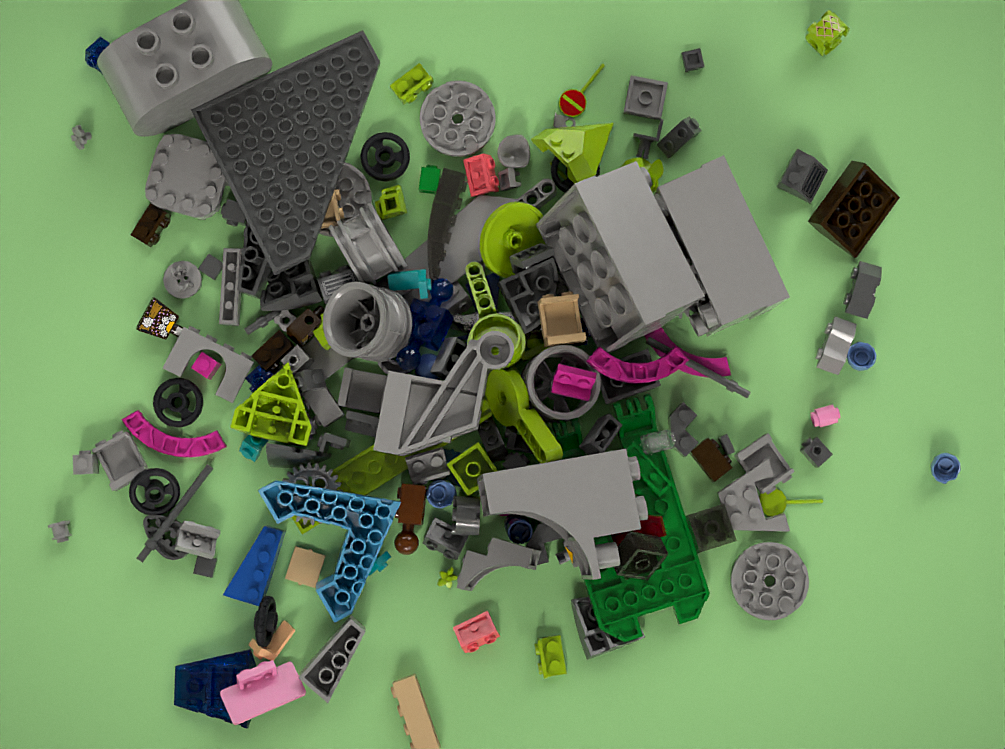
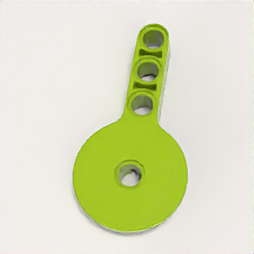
M471 262L466 266L465 271L479 320L469 333L467 345L471 339L479 341L484 334L490 331L505 333L514 345L512 360L505 367L508 368L515 364L523 355L526 346L525 334L516 321L508 316L497 314L483 268L480 263ZM493 347L491 353L498 355L499 348Z
M492 370L487 378L486 394L490 409L495 418L504 426H515L541 464L562 459L563 451L560 444L535 408L529 409V395L521 376L514 370Z

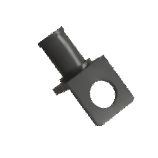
M660 119L656 138L637 133L633 134V137H638L640 140L636 157H642L644 150L643 158L648 159L651 142L659 141L663 119Z

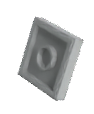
M631 75L623 114L660 120L668 82Z

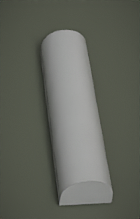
M242 248L223 249L219 324L239 326L241 292L237 290L240 265L242 263Z

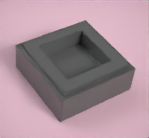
M700 48L681 53L685 72L704 68Z
M208 254L198 270L216 280L222 271L223 263Z
M728 435L719 437L718 440L725 454L734 453L735 450Z
M197 555L193 574L213 578L217 558L209 559Z

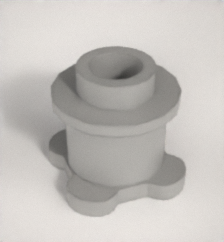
M282 310L279 316L274 317V323L278 324L286 332V328L297 318L289 310ZM286 318L290 320L288 324L284 323Z
M70 520L48 525V528H52L54 536L52 540H57V543L69 540L68 537L72 536V534H69L67 524H70Z

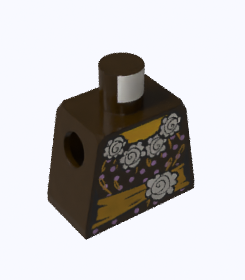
M152 297L135 329L166 340L170 333L179 337L183 327L176 324L179 318L176 313L158 299Z
M320 305L313 312L309 308L306 309L286 328L287 336L296 345L303 347L314 336L312 331L321 325L322 318L320 315L324 313L325 309Z

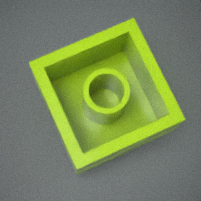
M479 442L446 464L468 496L479 489L477 483L479 476L498 471Z

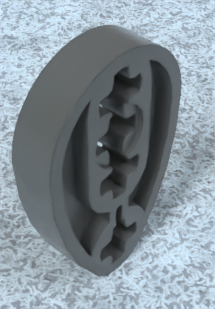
M148 515L145 517L143 525L148 539L153 537L167 516ZM149 519H156L157 527H149ZM174 520L166 532L171 531L170 536L176 538L177 531L182 523ZM165 535L157 543L156 550L166 559L178 560L189 554L175 550V545H171L172 541L164 539Z

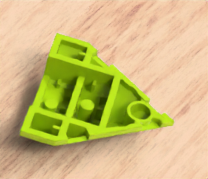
M614 123L545 129L533 137L531 141L543 153L549 149L567 167L568 178L575 184L596 176L597 168L601 162Z
M289 362L253 392L246 401L235 408L230 428L251 436L288 445L307 446L312 427Z

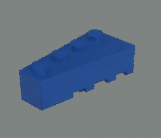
M268 525L263 527L223 593V596L256 606L260 605L261 600L267 594L286 531Z

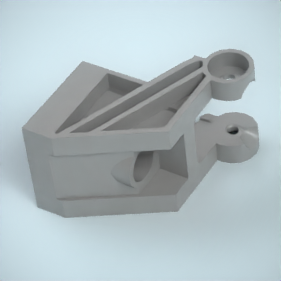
M490 331L484 334L479 341L471 339L466 350L460 355L444 381L388 371L373 450L406 456L442 442L451 443L453 438L478 430L488 375L492 370L505 368L511 362L514 355V345L511 339L500 331ZM493 347L499 348L498 355L491 353Z

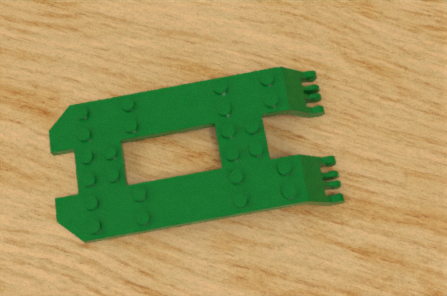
M650 393L643 396L647 407L646 410L641 409L640 400L637 397L633 398L636 413H634L630 399L625 401L629 415L623 416L620 403L613 404L616 420L622 424L618 431L622 449H626L634 441L673 483L663 495L658 497L641 478L640 480L633 481L634 493L645 498L648 515L662 516L667 535L651 539L660 568L625 579L620 565L600 569L601 578L584 579L599 629L622 642L643 636L637 617L673 606L678 624L698 619L705 601H707L710 595L659 436L654 402ZM578 417L570 420L574 432L570 433L567 431L565 420L559 421L563 435H560L557 422L551 424L555 433V439L563 451V456L560 460L586 456L585 452L579 447L583 439ZM611 534L594 537L595 545L613 542Z

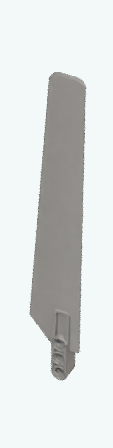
M543 179L518 199L479 195L404 260L408 266L405 268L403 265L399 266L398 272L426 269L427 279H431L432 290H428V298L420 299L419 289H414L402 296L409 305L411 315L465 275V268L469 263H480L483 261L480 253L482 228L488 217L497 208L509 202L528 204V200L531 197H535L537 202L532 206L539 210L556 196L557 189L555 183L551 179ZM545 186L553 187L549 193L543 192V188ZM388 274L374 286L377 287L388 281ZM374 297L364 304L369 312L374 310ZM358 318L356 320V330L362 328L360 324L361 319ZM316 336L302 347L315 361L306 370L322 369L325 380L353 359V357L337 353L332 348L325 350ZM367 337L361 345L362 348L370 343L372 338ZM284 364L278 367L272 374H270L265 380H263L259 384V387L263 385L269 378L275 375L278 371H280ZM305 391V392L301 393V394H300L301 398L303 397V394H305V393L308 392V391Z

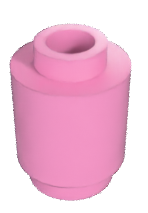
M833 404L814 409V412H810L813 426H819V428L836 424L838 419L841 418L838 407L834 408Z

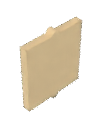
M295 546L285 579L298 582L299 585L304 584L316 588L326 555L313 552L312 549L307 550Z

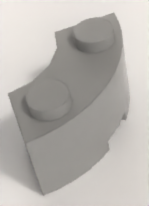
M834 317L832 323L828 322L824 332L827 335L822 349H818L815 357L818 360L817 368L839 375L846 362L850 345L855 337L857 324L838 317Z

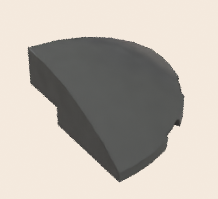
M553 258L497 283L513 317L520 325L524 334L541 324L538 301L543 298L542 296L547 294H554V297L557 296L556 284L558 282V273Z
M310 259L277 275H274L272 271L267 278L268 285L266 289L261 292L260 307L262 311H280L301 308L323 301Z
M270 443L266 444L268 464L270 467L293 468L294 466L299 468L301 463L307 466L308 462H311L313 465L317 462L325 461L332 456L330 453Z
M589 597L571 600L578 635L587 660L645 638L641 629L642 637L622 642L599 629Z

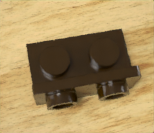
M150 203L130 235L147 246L152 247L160 240V233L163 228L166 229L170 224L171 215Z
M278 330L251 356L265 372H274L280 366L279 362L295 346Z

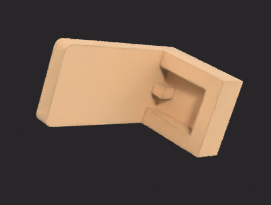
M284 620L273 634L272 640L267 647L258 646L255 639H252L248 645L254 650L252 653L257 658L262 660L264 657L274 661L294 634L295 629Z

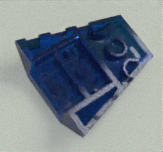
M251 649L175 666L174 705L233 724L222 701L220 692L237 684L236 675L241 671L257 667ZM251 719L238 725L247 729Z

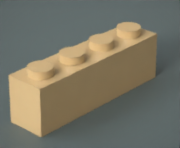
M416 673L393 681L391 692L393 697L398 699L399 705L397 709L400 717L404 716L406 724H403L406 735L411 737V749H441Z

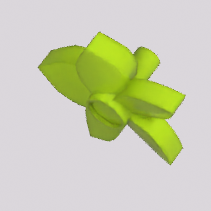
M453 567L449 568L447 573L445 571L439 572L441 578L437 582L438 586L446 585L449 589L452 587V581L458 578L457 575L453 574Z

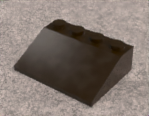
M851 161L808 222L823 236L852 257L857 258L900 197L866 163Z

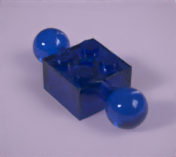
M438 278L431 283L432 290H429L432 298L429 303L413 298L409 307L412 315V330L408 340L410 343L401 349L396 356V361L400 368L411 371L419 366L421 362L419 349L421 346L439 351L454 319L446 308L440 307L441 303L450 300L454 293L453 285L448 279Z

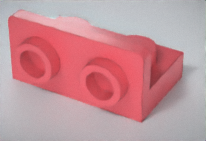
M480 154L463 160L471 197L489 192H499V180L494 170L495 161L491 155Z
M488 611L453 627L460 646L465 653L475 652L480 646L491 644L496 641V638L500 637Z

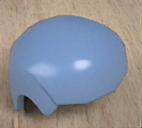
M857 342L850 346L846 358L848 364L853 369L864 371L875 364L877 355L875 349L870 344Z
M432 353L420 356L415 365L416 376L440 380L441 378L430 373L437 356Z
M949 453L939 454L931 462L932 475L936 481L943 484L955 480L961 470L957 457Z
M444 479L433 481L426 491L428 502L435 508H444L451 505L453 496H457L455 486Z

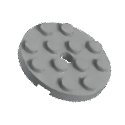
M446 82V84L434 88L422 104L420 110L422 133L426 141L435 150L444 155L463 157L476 153L488 143L494 132L496 122L494 106L489 96L480 87L470 82ZM460 114L463 117V121L455 124L452 120L453 116Z
M345 162L336 185V189L340 190L341 200L338 201L339 208H343L345 219H341L343 223L361 213L359 208L363 207L366 210L369 208L368 203H372L371 189L365 176L356 167ZM329 227L320 229L319 234L333 237Z
M763 542L747 548L739 555L731 571L730 584L735 600L744 611L759 619L778 620L787 617L802 605L809 588V576L805 564L794 550L783 544ZM769 575L775 579L772 586H766L764 579Z

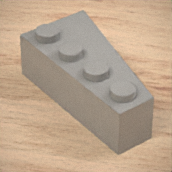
M350 615L299 673V679L327 703H329L335 688L366 632L365 626Z

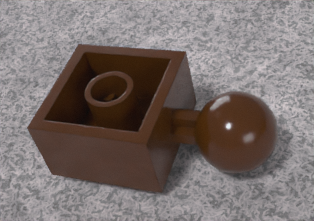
M402 483V487H398L397 499H400L401 504L396 511L395 518H398V523H403L402 531L395 537L394 546L400 554L410 555L418 549L419 539L414 533V524L423 525L427 486Z

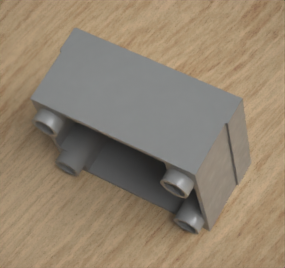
M724 155L701 165L695 171L657 188L654 197L686 260L690 259L689 265H694L706 291V300L699 301L702 306H695L697 312L689 316L690 323L698 337L704 334L708 337L748 318L749 320L772 310L790 297Z
M637 161L598 177L593 176L575 183L536 224L545 244L554 248L555 255L552 258L569 292L579 294V312L597 348L601 347L607 353L616 351L627 343L658 330L705 297L706 294L698 274H693L650 189L652 181L649 172L644 167H639Z

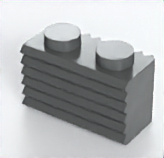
M457 337L445 338L430 373L445 380L460 355L466 350L467 343Z
M611 414L598 418L579 447L587 455L604 453L612 439H614V436H616V433L622 427V424Z

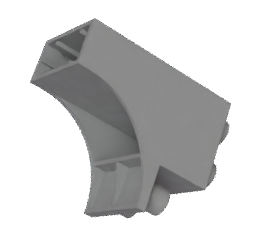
M626 449L485 473L477 478L484 517L500 514H517L534 518L548 525L571 548L578 562L582 579L601 578L600 569L620 566L616 542L595 545L594 537L641 529L640 521L648 519L644 496L635 497L633 481L640 480L639 463L636 456H627Z

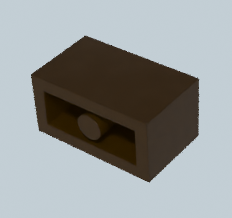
M708 437L695 446L689 454L712 482H716L733 468L730 465L732 461L726 454L722 455L718 450L720 448L719 444L713 438L710 440Z

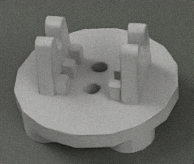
M174 262L164 273V286L168 293L176 298H189L201 289V273L190 262Z

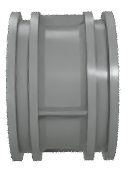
M370 202L368 203L369 208L366 210L363 207L359 208L361 213L344 223L340 219L337 221L338 226L330 225L329 229L358 280L362 283H373V285L378 284L377 279L393 270L398 272V267L401 265L404 268L408 265Z
M351 282L338 288L330 297L323 315V330L328 344L337 353L374 362H385L396 357L406 346L412 330V315L408 303L399 293L362 282ZM374 297V310L369 312L364 304ZM357 318H358V319H361V323H360V324H361V327H362L361 329H358V330H356V320H357ZM366 338H372L371 342L362 348L361 345Z
M557 345L544 350L532 358L521 373V378L526 385L529 395V409L535 408L542 420L547 423H560L559 421L564 420L567 422L590 410L599 396L601 387L599 372L586 362L590 356L574 346ZM561 358L560 364L596 372L597 376L591 389L589 401L581 400L579 405L570 412L564 399L567 396L551 392L555 372L551 373L544 359ZM534 375L544 380L542 388L534 389ZM546 397L554 400L553 410L542 404Z

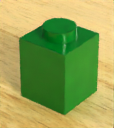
M426 165V167H421L419 193L438 195L441 179V169H437L438 166Z

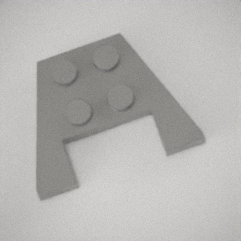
M768 458L717 492L729 530L790 531L784 513L765 518L755 481L774 476Z

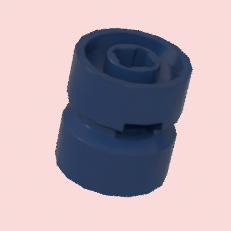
M509 514L505 518L504 528L513 543L524 544L531 539L533 530L526 516Z

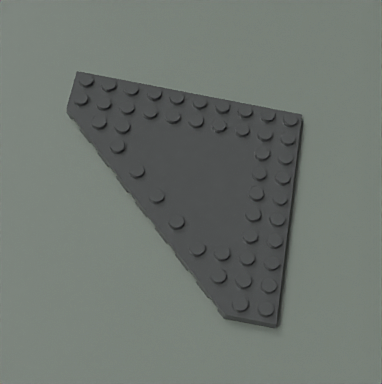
M363 30L191 110L274 275L310 259L380 66V60Z

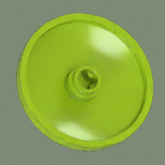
M509 202L497 208L488 217L480 236V253L483 262L491 272L503 278L515 275L512 272L509 256L539 243L545 244L536 226L543 218L542 213L537 208L523 202Z

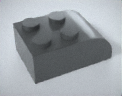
M648 349L620 358L621 361L628 363L652 362ZM599 372L601 379L600 390L605 404H610L661 386L659 380L649 383H627L609 378Z

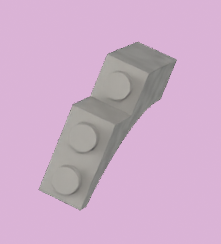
M492 537L488 545L487 555L467 550L463 557L461 573L457 578V588L472 591L484 576L502 567L521 566L536 570L541 551Z

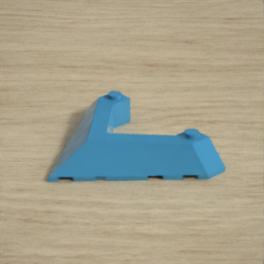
M277 480L258 489L277 524L297 515L347 529L334 573L316 583V592L334 623L352 614L401 501Z

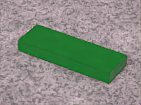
M634 441L626 448L628 457H637L640 478L658 497L663 495L673 483Z

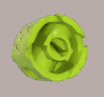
M830 10L823 14L822 19L818 23L814 22L808 27L807 31L809 33L805 37L806 41L821 56L833 51L842 42V35L846 37L850 31V28Z

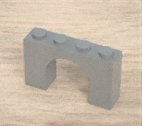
M189 326L188 329L183 327L163 369L182 377L194 354L201 350L216 351L225 361L226 373L215 395L233 403L254 364L251 361L252 356L241 352L239 355L233 352L234 347L226 343L221 346L216 343L218 339L208 334L206 337L199 335L200 330Z

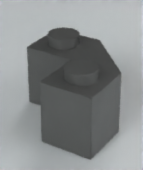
M859 261L857 268L854 267L850 276L853 279L852 289L850 293H846L843 304L846 305L845 313L868 319L875 303L876 297L874 295L876 288L880 285L882 267Z
M684 402L668 417L669 445L682 457H686L699 443L685 430L697 414Z
M544 523L537 525L526 547L541 551L537 565L549 562L544 543L561 539L562 537Z

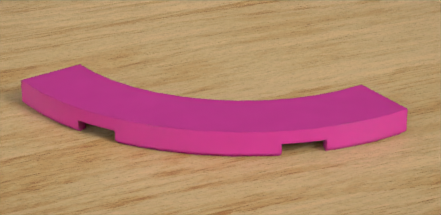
M662 327L644 335L646 340L651 337L671 349L676 346L686 357L723 377L731 376L727 357L704 358L690 354L673 343ZM652 347L659 357L665 355V353ZM685 364L679 369L690 375L707 377Z
M675 346L667 354L655 361L628 363L621 361L601 347H598L586 362L609 378L627 383H649L673 374L684 366L689 359Z
M140 410L121 419L128 430L141 442L167 455L200 457L218 452L227 447L218 430L196 438H179L155 428L147 421Z

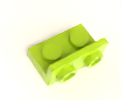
M418 63L392 83L390 88L404 105L407 102L410 104L416 100L420 92L428 91L434 81L433 77Z
M554 635L537 638L538 643L534 645L536 655H540L541 663H537L539 675L543 674L544 679L551 676L567 674L561 636Z

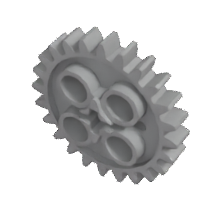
M308 462L307 467L301 463L300 470L294 466V474L288 471L287 476L289 479L283 478L282 480L283 482L295 484L297 480H303L306 486H310L308 477L311 476L312 487H317L315 480L323 479L325 486L322 488L343 492V490L337 489L342 484L341 482H335L338 475L332 477L333 470L325 471L326 465L319 468V462L315 464V467H312L311 462ZM297 516L296 522L302 518L304 525L308 520L311 521L312 525L315 523V520L304 516Z

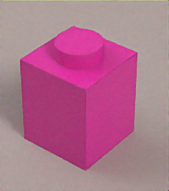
M201 352L191 368L211 380L222 364L206 353Z

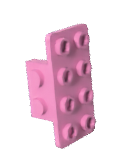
M273 660L261 662L255 668L241 671L236 675L237 684L220 692L222 701L234 725L264 714L306 694V690L299 679L293 663L287 662L276 667Z

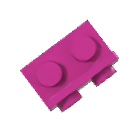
M558 364L553 376L551 392L589 401L597 373Z

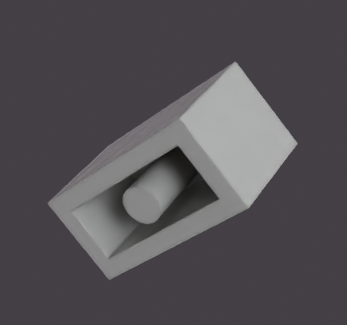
M327 387L320 390H309L303 394L305 398L303 402L308 410L312 409L316 415L313 417L319 426L328 427L345 415Z

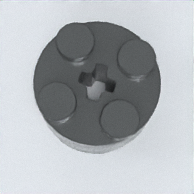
M453 496V507H457V509H453L452 521H456V523H452V535H479L480 497Z

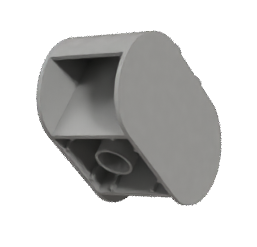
M188 0L113 41L102 51L98 57L97 65L134 134L145 137L161 134L195 118L191 111L192 109L267 75L272 67V61L239 0Z

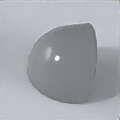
M510 135L500 142L497 154L502 165L508 168H524L529 164L530 147L524 136Z

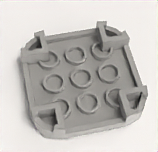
M167 134L162 137L156 148L145 188V196L153 205L162 210L165 209L199 220H206V218L212 217L216 212H219L226 179L207 141L181 134Z

